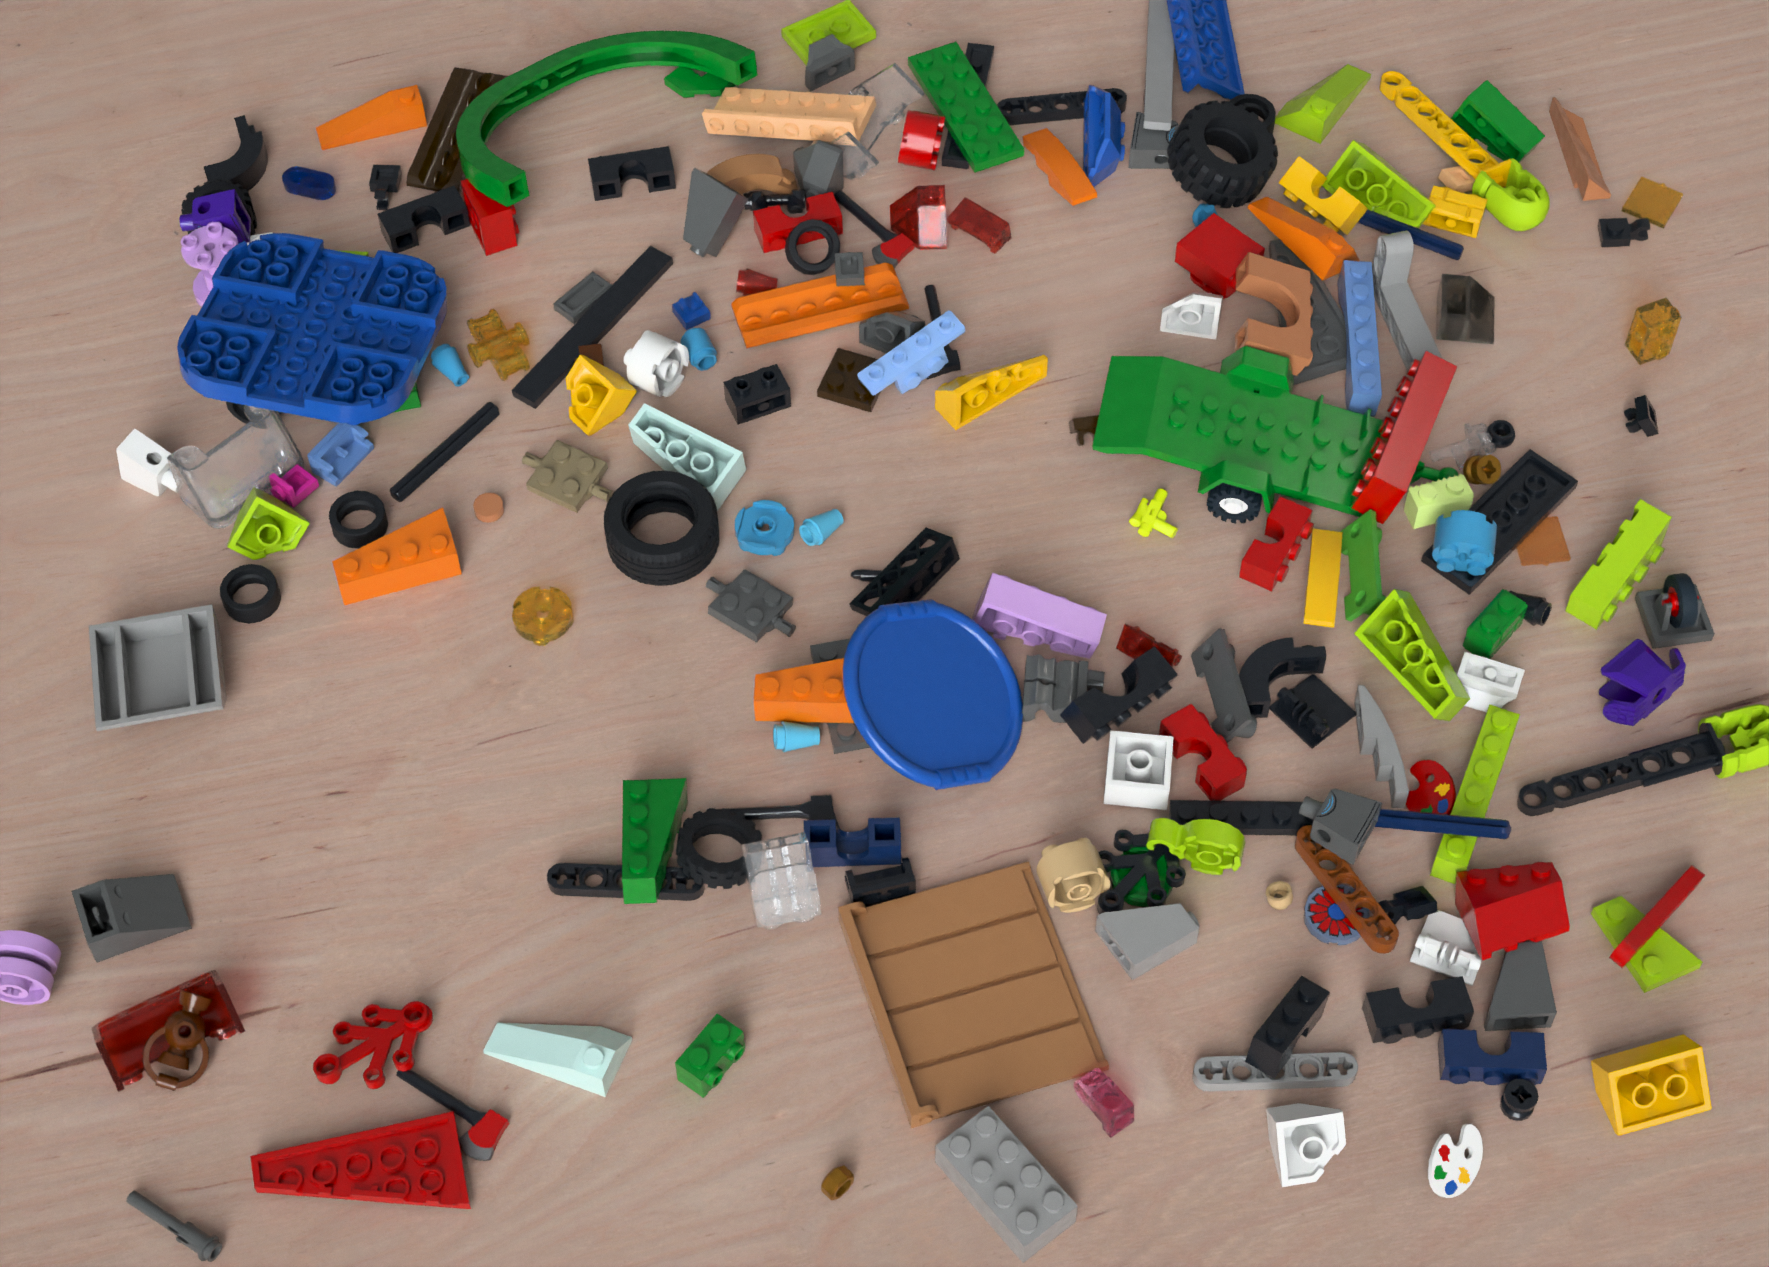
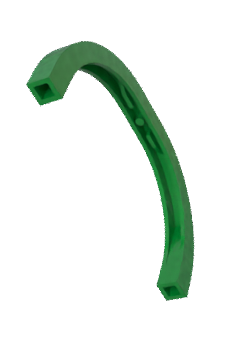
M664 30L611 35L563 49L493 84L469 104L461 115L456 130L462 170L471 185L479 192L509 207L530 196L526 173L524 170L496 156L487 148L486 144L492 132L515 112L578 80L599 73L629 67L658 65L691 68L710 73L739 86L758 75L755 51L712 35Z

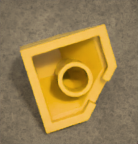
M579 355L566 377L567 390L571 391L572 406L569 407V418L586 435L592 436L623 415L637 390L620 374L584 355Z

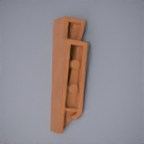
M1553 97L1549 113L1574 188H1579L1583 201L1609 199L1611 193L1603 180L1583 118L1562 108L1560 102Z

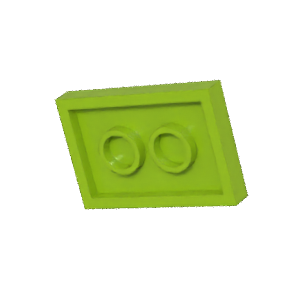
M845 0L781 29L782 38L805 65L808 63L809 45L828 35L833 34L841 43L850 46L852 49L876 39V30L850 0Z

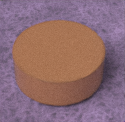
M495 493L481 494L474 501L475 516L482 522L497 521L504 513L503 501Z

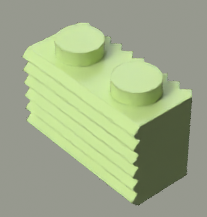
M1459 474V476L1454 475V477L1449 476L1448 479H1438L1437 482L1432 480L1431 483H1421L1420 486L1409 487L1404 512L1413 529L1436 524L1437 518L1443 515L1444 519L1451 517V511L1469 510L1474 494L1463 474Z

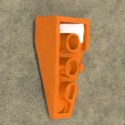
M413 85L388 91L316 127L321 149L326 150L426 127L427 122L418 86Z
M1269 197L1252 202L1247 207L1322 281L1339 274L1344 260L1359 261L1354 248L1335 230Z

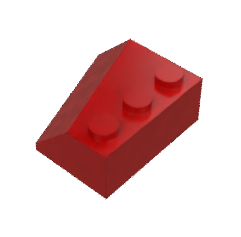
M1535 862L1518 866L1505 865L1499 868L1471 869L1469 871L1456 872L1455 905L1482 961L1492 958V952L1504 949L1506 952L1518 949V943L1527 940L1539 942L1569 931L1570 924L1563 884L1552 862Z

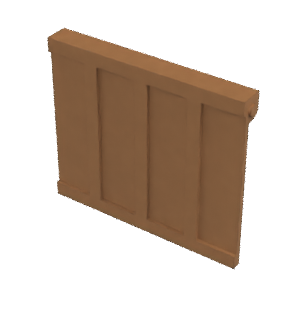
M1029 861L869 907H865L863 902H854L838 907L839 923L911 1128L930 1123L935 1119L1109 1069L1108 1061L1104 1057L1031 872Z

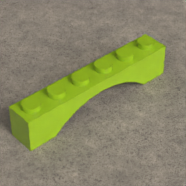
M1489 705L1451 815L1485 818L1520 714ZM1444 834L1430 876L1456 884V872L1467 870L1478 837Z

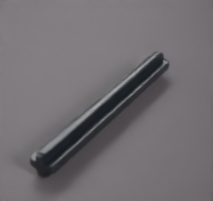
M487 402L391 487V496L398 502H402L498 417L500 414L498 407L492 402Z

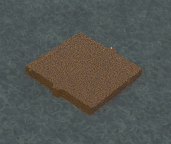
M1557 516L1547 517L1516 548L1521 566L1538 564L1548 566L1549 563L1565 562L1571 559Z

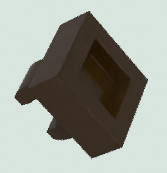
M1099 415L1075 418L1068 422L1070 434L1078 433L1076 436L1078 446L1084 445V434H1090L1094 440Z

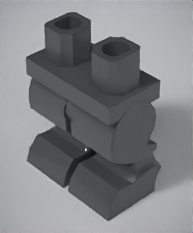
M1039 654L1035 656L1027 655L1022 702L1023 722L1035 719L1036 712L1044 710L1053 722L1066 723L1060 714L1072 701L1093 687L1103 692L1105 672L1088 670V661H1079L1077 663L1064 660L1056 662L1055 658L1049 660Z

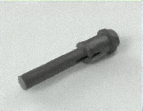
M132 1191L128 1195L127 1203L177 1235V1242L196 1252L201 1261L208 1260L212 1262L220 1254L222 1244L216 1235L209 1236L191 1222L183 1223L136 1191Z

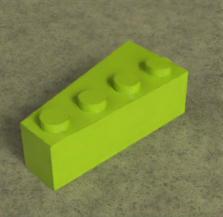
M1640 499L1634 507L1631 521L1628 519L1624 520L1612 544L1608 542L1602 550L1596 565L1592 564L1573 590L1565 611L1596 630L1604 620L1609 622L1618 609L1616 605L1619 601L1624 603L1631 595L1634 588L1632 585L1635 581L1641 583L1649 570L1647 566L1651 562L1656 564L1662 556L1665 548L1661 547L1672 517Z
M1394 589L1354 634L1434 719L1451 721L1470 700V697L1410 592Z

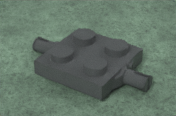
M745 569L733 582L727 585L714 577L707 581L706 588L719 594L708 606V614L756 643L773 629H778L788 637L794 633L796 626L783 619L784 614L793 605V597Z

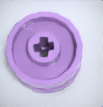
M17 930L0 931V1000L22 1005L41 1004L47 1001L54 983L52 975L56 973L61 957L59 947L49 939L37 934Z

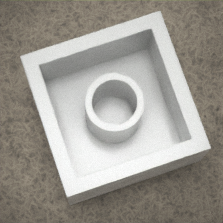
M1110 730L1103 804L1167 810L1174 737Z

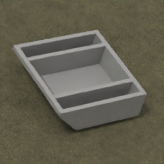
M212 604L89 626L95 725L97 731L224 709L227 695L220 625Z

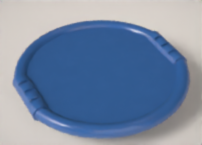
M929 599L880 605L878 609L865 617L857 626L849 640L844 655V694L848 709L858 731L870 748L887 765L903 776L917 783L933 787L935 790L989 782L991 778L1006 766L1017 748L1022 732L1023 703L1021 691L1014 670L1006 655L996 641L979 624L962 612Z

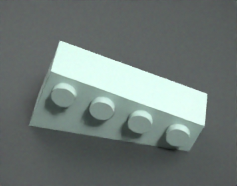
M645 403L628 425L633 443L664 471L682 473L704 485L714 498L717 511L746 471L743 452Z

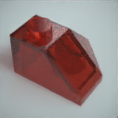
M945 185L916 186L890 205V229L897 235L903 233L914 242V247L919 250L947 249Z

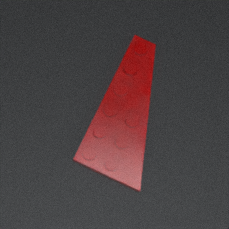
M454 1111L250 1156L254 1188L257 1193L471 1209Z

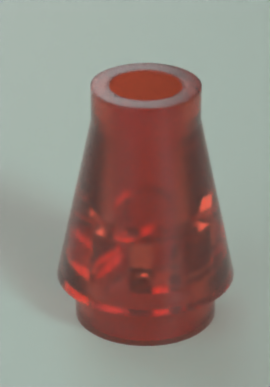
M746 268V271L739 270L736 292L742 293V296L776 289L778 278H773Z

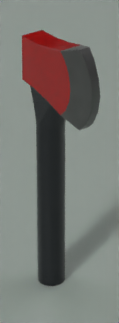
M838 190L834 194L836 201L884 242L872 248V255L877 264L889 263L895 268L914 249V242L903 233L897 235L887 230L842 190Z
M411 1069L404 1072L397 1071V1077L447 1109L454 1111L455 1114L472 1125V1128L459 1138L463 1151L470 1158L480 1161L492 1159L496 1146L509 1125L508 1119L492 1109L488 1112H482L471 1108Z

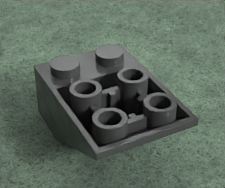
M174 874L106 879L72 891L87 944L97 963L192 929Z

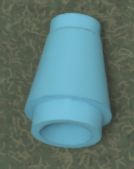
M832 509L831 511L807 518L799 527L800 536L809 546L821 545L844 523L843 516L837 509Z
M782 721L781 724H775L773 728L774 748L787 752L819 745V727Z

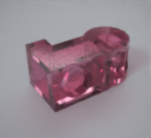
M1094 1068L1073 1083L1079 1099L1102 1123V1129L1110 1138L1134 1122V1104L1110 1077H1107L1099 1068Z

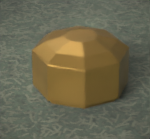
M845 1165L834 1168L822 1181L821 1191L830 1200L840 1198L853 1184L854 1174Z

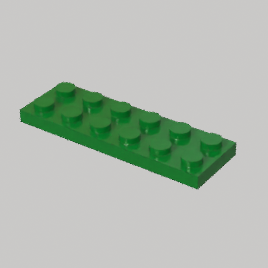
M957 42L908 57L909 68L938 115L946 116L944 124L974 173L1024 156V147Z

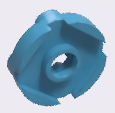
M759 500L753 502L752 507L746 510L744 507L740 510L735 519V536L740 549L757 555L778 556L784 553L785 547L791 543L794 536V519L792 515L790 516L786 512V507L775 501ZM764 524H768L770 530L760 531L757 527L762 528Z

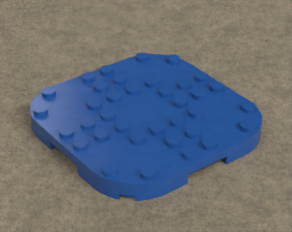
M287 233L260 235V240L252 241L249 245L243 241L234 246L220 262L212 277V290L198 315H191L179 337L177 350L180 370L186 383L206 398L331 422L347 423L349 425L374 421L398 410L408 399L447 314L446 284L443 278H439L435 274V267L413 256L378 250L373 258L324 249L323 239Z

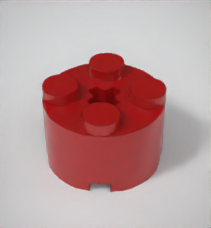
M908 110L898 163L935 171L938 155L933 153L939 152L942 135L937 134V132L943 133L946 116Z

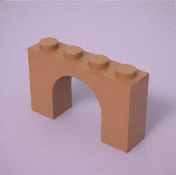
M1251 252L1247 253L1236 268V291L1272 303L1284 316L1287 327H1276L1247 318L1235 334V352L1243 346H1249L1290 359L1292 374L1298 376L1305 366H1309L1313 358V351L1311 350L1313 328L1310 327V318L1313 313V307L1310 305V296L1313 285L1310 284V271Z

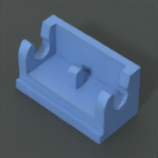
M338 423L307 454L312 473L337 487L374 449L373 443L365 439L369 433L358 425Z

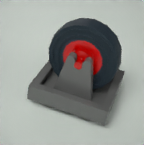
M1686 573L1667 576L1663 589L1637 592L1635 601L1653 649L1712 641L1715 633L1698 588Z

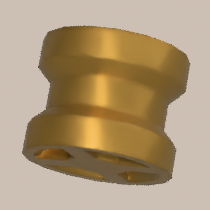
M1492 455L1471 456L1465 461L1463 466V475L1469 483L1474 485L1493 484L1499 479L1501 474V464Z

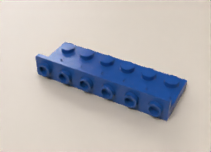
M1167 0L1183 91L1189 93L1199 84L1202 88L1214 91L1223 98L1230 100L1238 95L1245 94L1226 0Z

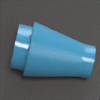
M442 344L432 352V365L451 380L455 386H461L468 381L469 375L455 347H451L449 344Z

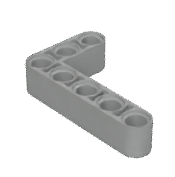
M1406 230L1378 237L1372 273L1375 301L1408 371L1413 360H1420L1425 351L1440 358L1442 357L1407 283L1414 245L1410 232Z

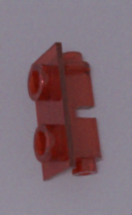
M1124 625L1116 649L1134 660L1154 646L1171 667L1173 665L1177 666L1182 659V655L1178 654V649H1172L1162 642H1156L1154 637L1140 630L1139 626Z

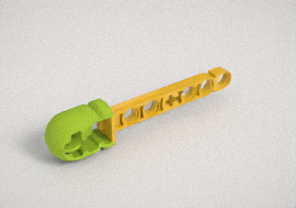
M1396 71L1383 73L1379 87L1382 94L1390 101L1394 100L1397 108L1475 179L1472 194L1488 199L1486 209L1500 223L1515 231H1526L1544 221L1550 208V200L1547 190L1538 179L1526 169L1523 170L1521 164L1514 158L1498 163L1417 87L1412 86V83L1403 74ZM1387 82L1397 83L1398 85H1389ZM1404 97L1413 98L1414 101H1408V100H1405V99H1403V98H1404ZM1419 113H1428L1431 114V116H1423ZM1453 144H1462L1465 147H1456ZM1470 159H1477L1482 163H1474Z

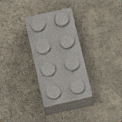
M989 1106L935 1145V1163L1022 1263L1076 1222L1077 1204Z

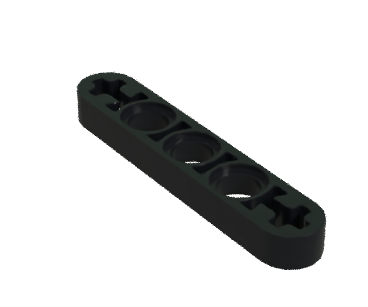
M1118 88L1103 89L1111 93L1121 113H1123L1126 109V93ZM1087 91L1007 98L1001 100L997 106L1009 125L1084 118V106L1081 103L1084 102ZM1058 104H1065L1068 106V108L1060 110L1057 109L1055 106ZM1036 106L1042 110L1040 112H1031L1028 109Z
M558 863L548 870V886L551 892L556 895L624 898L623 888L617 885L618 880L622 877V865ZM666 867L667 871L664 879L667 881V884L661 889L658 900L692 901L703 895L705 890L704 883L702 885L695 883L692 889H686L688 880H694V878L691 876L687 877L683 873V868ZM596 874L603 878L602 883L596 887H590L585 884L586 879L590 875ZM560 875H566L567 877L563 884L557 883ZM576 875H579V886L575 884V881H577ZM673 878H675L676 881H677V883H675V884H676V889H673V884H672V879H673Z

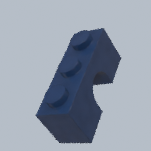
M900 817L868 818L867 827L856 832L840 830L836 826V819L804 820L805 868L901 865Z
M1442 1029L1438 1041L1440 1080H1449L1454 1084L1475 1081L1484 1082L1487 1085H1499L1509 1083L1514 1079H1524L1533 1085L1541 1084L1547 1071L1544 1033L1510 1031L1504 1046L1505 1053L1490 1055L1484 1052L1478 1045L1476 1030Z

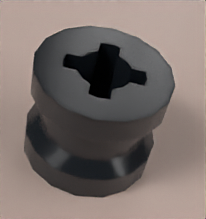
M1514 1079L1506 1085L1500 1101V1107L1504 1115L1515 1121L1528 1119L1537 1104L1538 1090L1528 1080Z

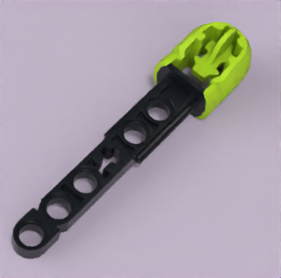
M1761 704L1748 705L1723 712L1720 717L1713 715L1702 718L1698 725V734L1629 753V756L1555 776L1547 783L1545 780L1528 784L1519 792L1518 808L1525 815L1538 816L1552 812L1554 808H1566L1642 785L1647 787L1709 768L1713 769L1718 778L1723 779L1735 775L1737 771L1744 773L1768 766L1769 706ZM1732 734L1729 739L1735 749L1734 753H1725V747L1722 741L1718 739L1723 735ZM1684 752L1688 755L1690 761L1678 763L1673 759L1672 754ZM1646 760H1653L1659 764L1660 769L1656 772H1650L1643 767L1642 763ZM1617 770H1620L1622 774L1628 773L1627 778L1623 779L1621 775L1615 776ZM1587 777H1594L1599 780L1601 786L1597 789H1590L1585 786L1583 780ZM1561 785L1566 786L1571 791V795L1562 798L1557 796L1553 789ZM1528 794L1537 795L1541 799V803L1537 806H1530L1525 803L1524 797Z

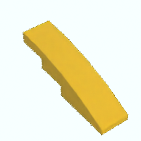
M1314 528L1312 530L1303 624L1334 628L1343 532Z

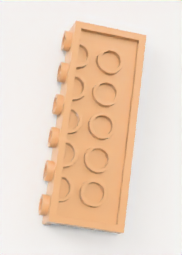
M725 87L714 110L704 109L702 116L708 134L858 144L876 107V101L873 96Z

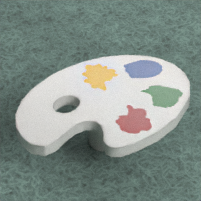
M1463 1124L1456 1146L1453 1144L1450 1135L1443 1133L1439 1136L1429 1158L1428 1179L1433 1192L1440 1197L1453 1198L1460 1195L1472 1184L1479 1171L1483 1155V1144L1481 1135L1474 1125ZM1466 1148L1469 1149V1155L1467 1158H1465L1464 1155Z

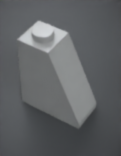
M1178 903L1101 913L1097 916L1095 932L1129 977L1134 980L1196 944L1200 926L1195 915L1190 911L1187 912Z

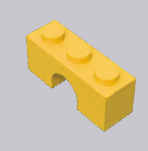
M1299 156L1278 182L1286 189L1283 194L1294 203L1298 200L1305 203L1306 205L1303 209L1314 218H1317L1318 215L1325 218L1326 220L1323 223L1325 226L1336 232L1341 230L1348 235L1368 208L1342 187H1339L1331 197L1320 199L1319 191L1327 178Z

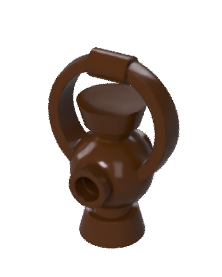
M180 990L179 1004L183 1005L182 1010L171 1014L164 1026L158 1028L149 1036L143 1048L142 1061L146 1073L156 1083L155 1086L175 1091L195 1083L204 1074L209 1062V1047L204 1038L206 1033L205 1022L199 1014L201 1011L207 1010L213 999ZM183 1025L190 1027V1032L186 1035H182L179 1032L180 1027ZM162 1034H164L165 1040L170 1047L167 1051L163 1050L156 1061L175 1068L189 1071L190 1058L186 1057L187 1051L196 1048L199 1044L201 1045L202 1061L200 1067L188 1079L179 1081L177 1077L160 1072L157 1075L153 1071L149 1060L150 1049L155 1040Z

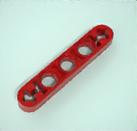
M1691 865L1622 940L1609 958L1618 966L1624 968L1705 877V874L1694 865Z

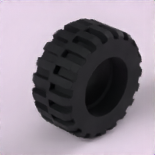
M1217 100L1196 105L1194 109L1186 113L1170 140L1167 155L1169 157L1168 164L1170 170H1174L1172 175L1176 182L1180 181L1182 184L1181 188L1186 193L1188 191L1192 193L1194 199L1206 201V204L1220 205V208H1231L1232 205L1239 207L1251 202L1261 192L1276 168L1278 149L1277 145H1274L1276 141L1273 134L1268 132L1269 127L1264 121L1258 120V115L1253 111L1249 113L1245 110L1246 107L1242 105L1234 106L1229 101L1218 103ZM1207 145H1213L1227 151L1238 164L1220 159Z

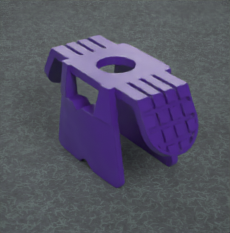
M1640 639L1634 640L1601 668V674L1611 680L1599 689V695L1610 700L1604 704L1603 715L1612 722L1634 726L1668 700L1672 693L1684 683L1686 664L1678 648L1670 649L1671 668Z

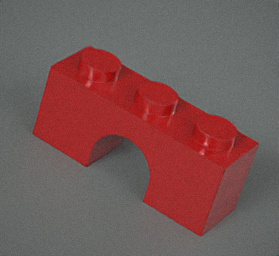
M833 192L806 198L807 213L801 217L793 218L785 215L780 205L753 211L754 231L763 253L784 249L789 233L798 224L810 219L822 220L831 225L837 235L843 234L842 213ZM808 231L799 237L797 245L824 239L825 237L816 231Z
M1280 496L1267 517L1264 534L1278 542L1269 544L1254 539L1242 559L1239 578L1271 592L1277 582L1282 583L1289 570V566H1287L1289 561H1295L1300 553L1302 539L1307 540L1312 533L1314 523L1311 522L1313 510Z
M1189 704L1161 720L1159 735L1174 737L1172 754L1176 759L1188 753H1197L1207 760L1197 766L1195 783L1210 801H1221L1244 788L1247 774L1245 763L1240 757H1235L1228 749V744L1224 737L1214 732L1204 713L1198 712L1192 704Z

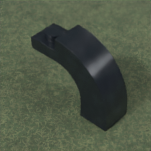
M245 115L234 118L241 141L238 151L225 161L204 166L207 181H210V183L215 182V180H222V182L230 180L233 181L234 185L238 183L242 185L243 189L249 191L264 175L268 163V154L262 131L256 132L254 125L248 126Z
M1293 637L1269 642L1254 651L1243 664L1239 674L1250 713L1255 718H1268L1271 702L1269 686L1276 679L1286 675L1323 673L1326 661L1325 646L1314 647L1312 645H1305L1294 648Z

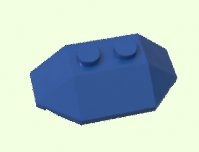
M1089 85L1084 98L1083 171L1093 187H1095L1114 173L1118 162L1124 159L1125 145L1121 144V139H1123L1125 133V122H1121V110L1111 93L1094 85Z

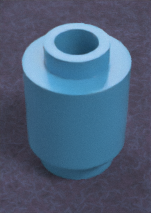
M702 328L687 330L682 336L680 343L687 347L691 365L701 371L710 369L717 362V351L706 330Z

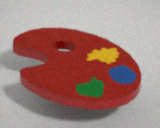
M1421 760L1412 765L1410 772L1419 781V788L1409 791L1406 801L1408 810L1450 815L1456 798L1455 785L1450 773L1436 761ZM1430 775H1434V780L1432 782H1428V777Z

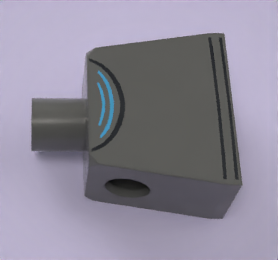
M1136 112L1128 168L1170 169L1167 150L1179 124L1171 120L1170 131L1143 129L1144 113Z
M1332 789L1323 803L1306 796L1300 807L1299 814L1314 820L1310 833L1313 841L1354 865L1377 824L1382 803L1339 789Z

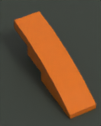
M1047 128L1022 136L1024 147L1035 155L1036 165L1048 175L1049 185L1072 206L1097 198V192L1082 168L1059 139Z

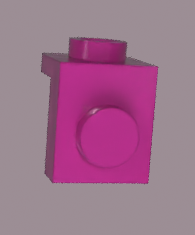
M298 464L281 478L275 473L268 476L272 487L270 489L272 495L282 502L285 501L293 508L319 487L317 478Z

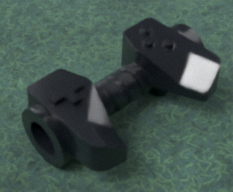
M794 189L790 194L764 195L762 191L744 193V196L748 198L745 210L755 211L772 205H787L788 212L796 214L803 213L805 208L804 189Z

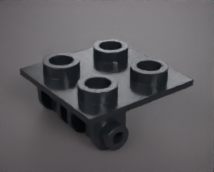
M1315 674L1310 675L1293 689L1288 690L1286 687H1283L1277 694L1279 700L1269 707L1281 721L1312 749L1357 715L1350 706Z

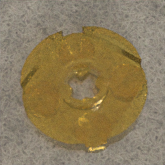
M540 586L532 587L522 592L513 604L512 619L515 630L520 636L533 641L538 646L547 645L550 641L560 638L569 630L574 622L571 601L558 588L550 587V590H540ZM538 611L542 613L549 611L548 616L545 618H538L537 616Z

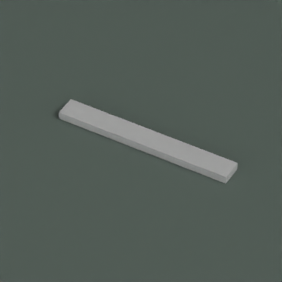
M1149 0L1143 129L1170 131L1174 39L1167 0Z

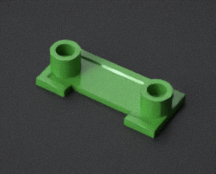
M1371 509L1340 531L1343 532L1341 553L1349 556L1351 593L1344 598L1345 617L1350 622L1363 613L1370 616L1386 599V596L1382 594L1378 548L1382 539V530L1377 527L1376 512Z

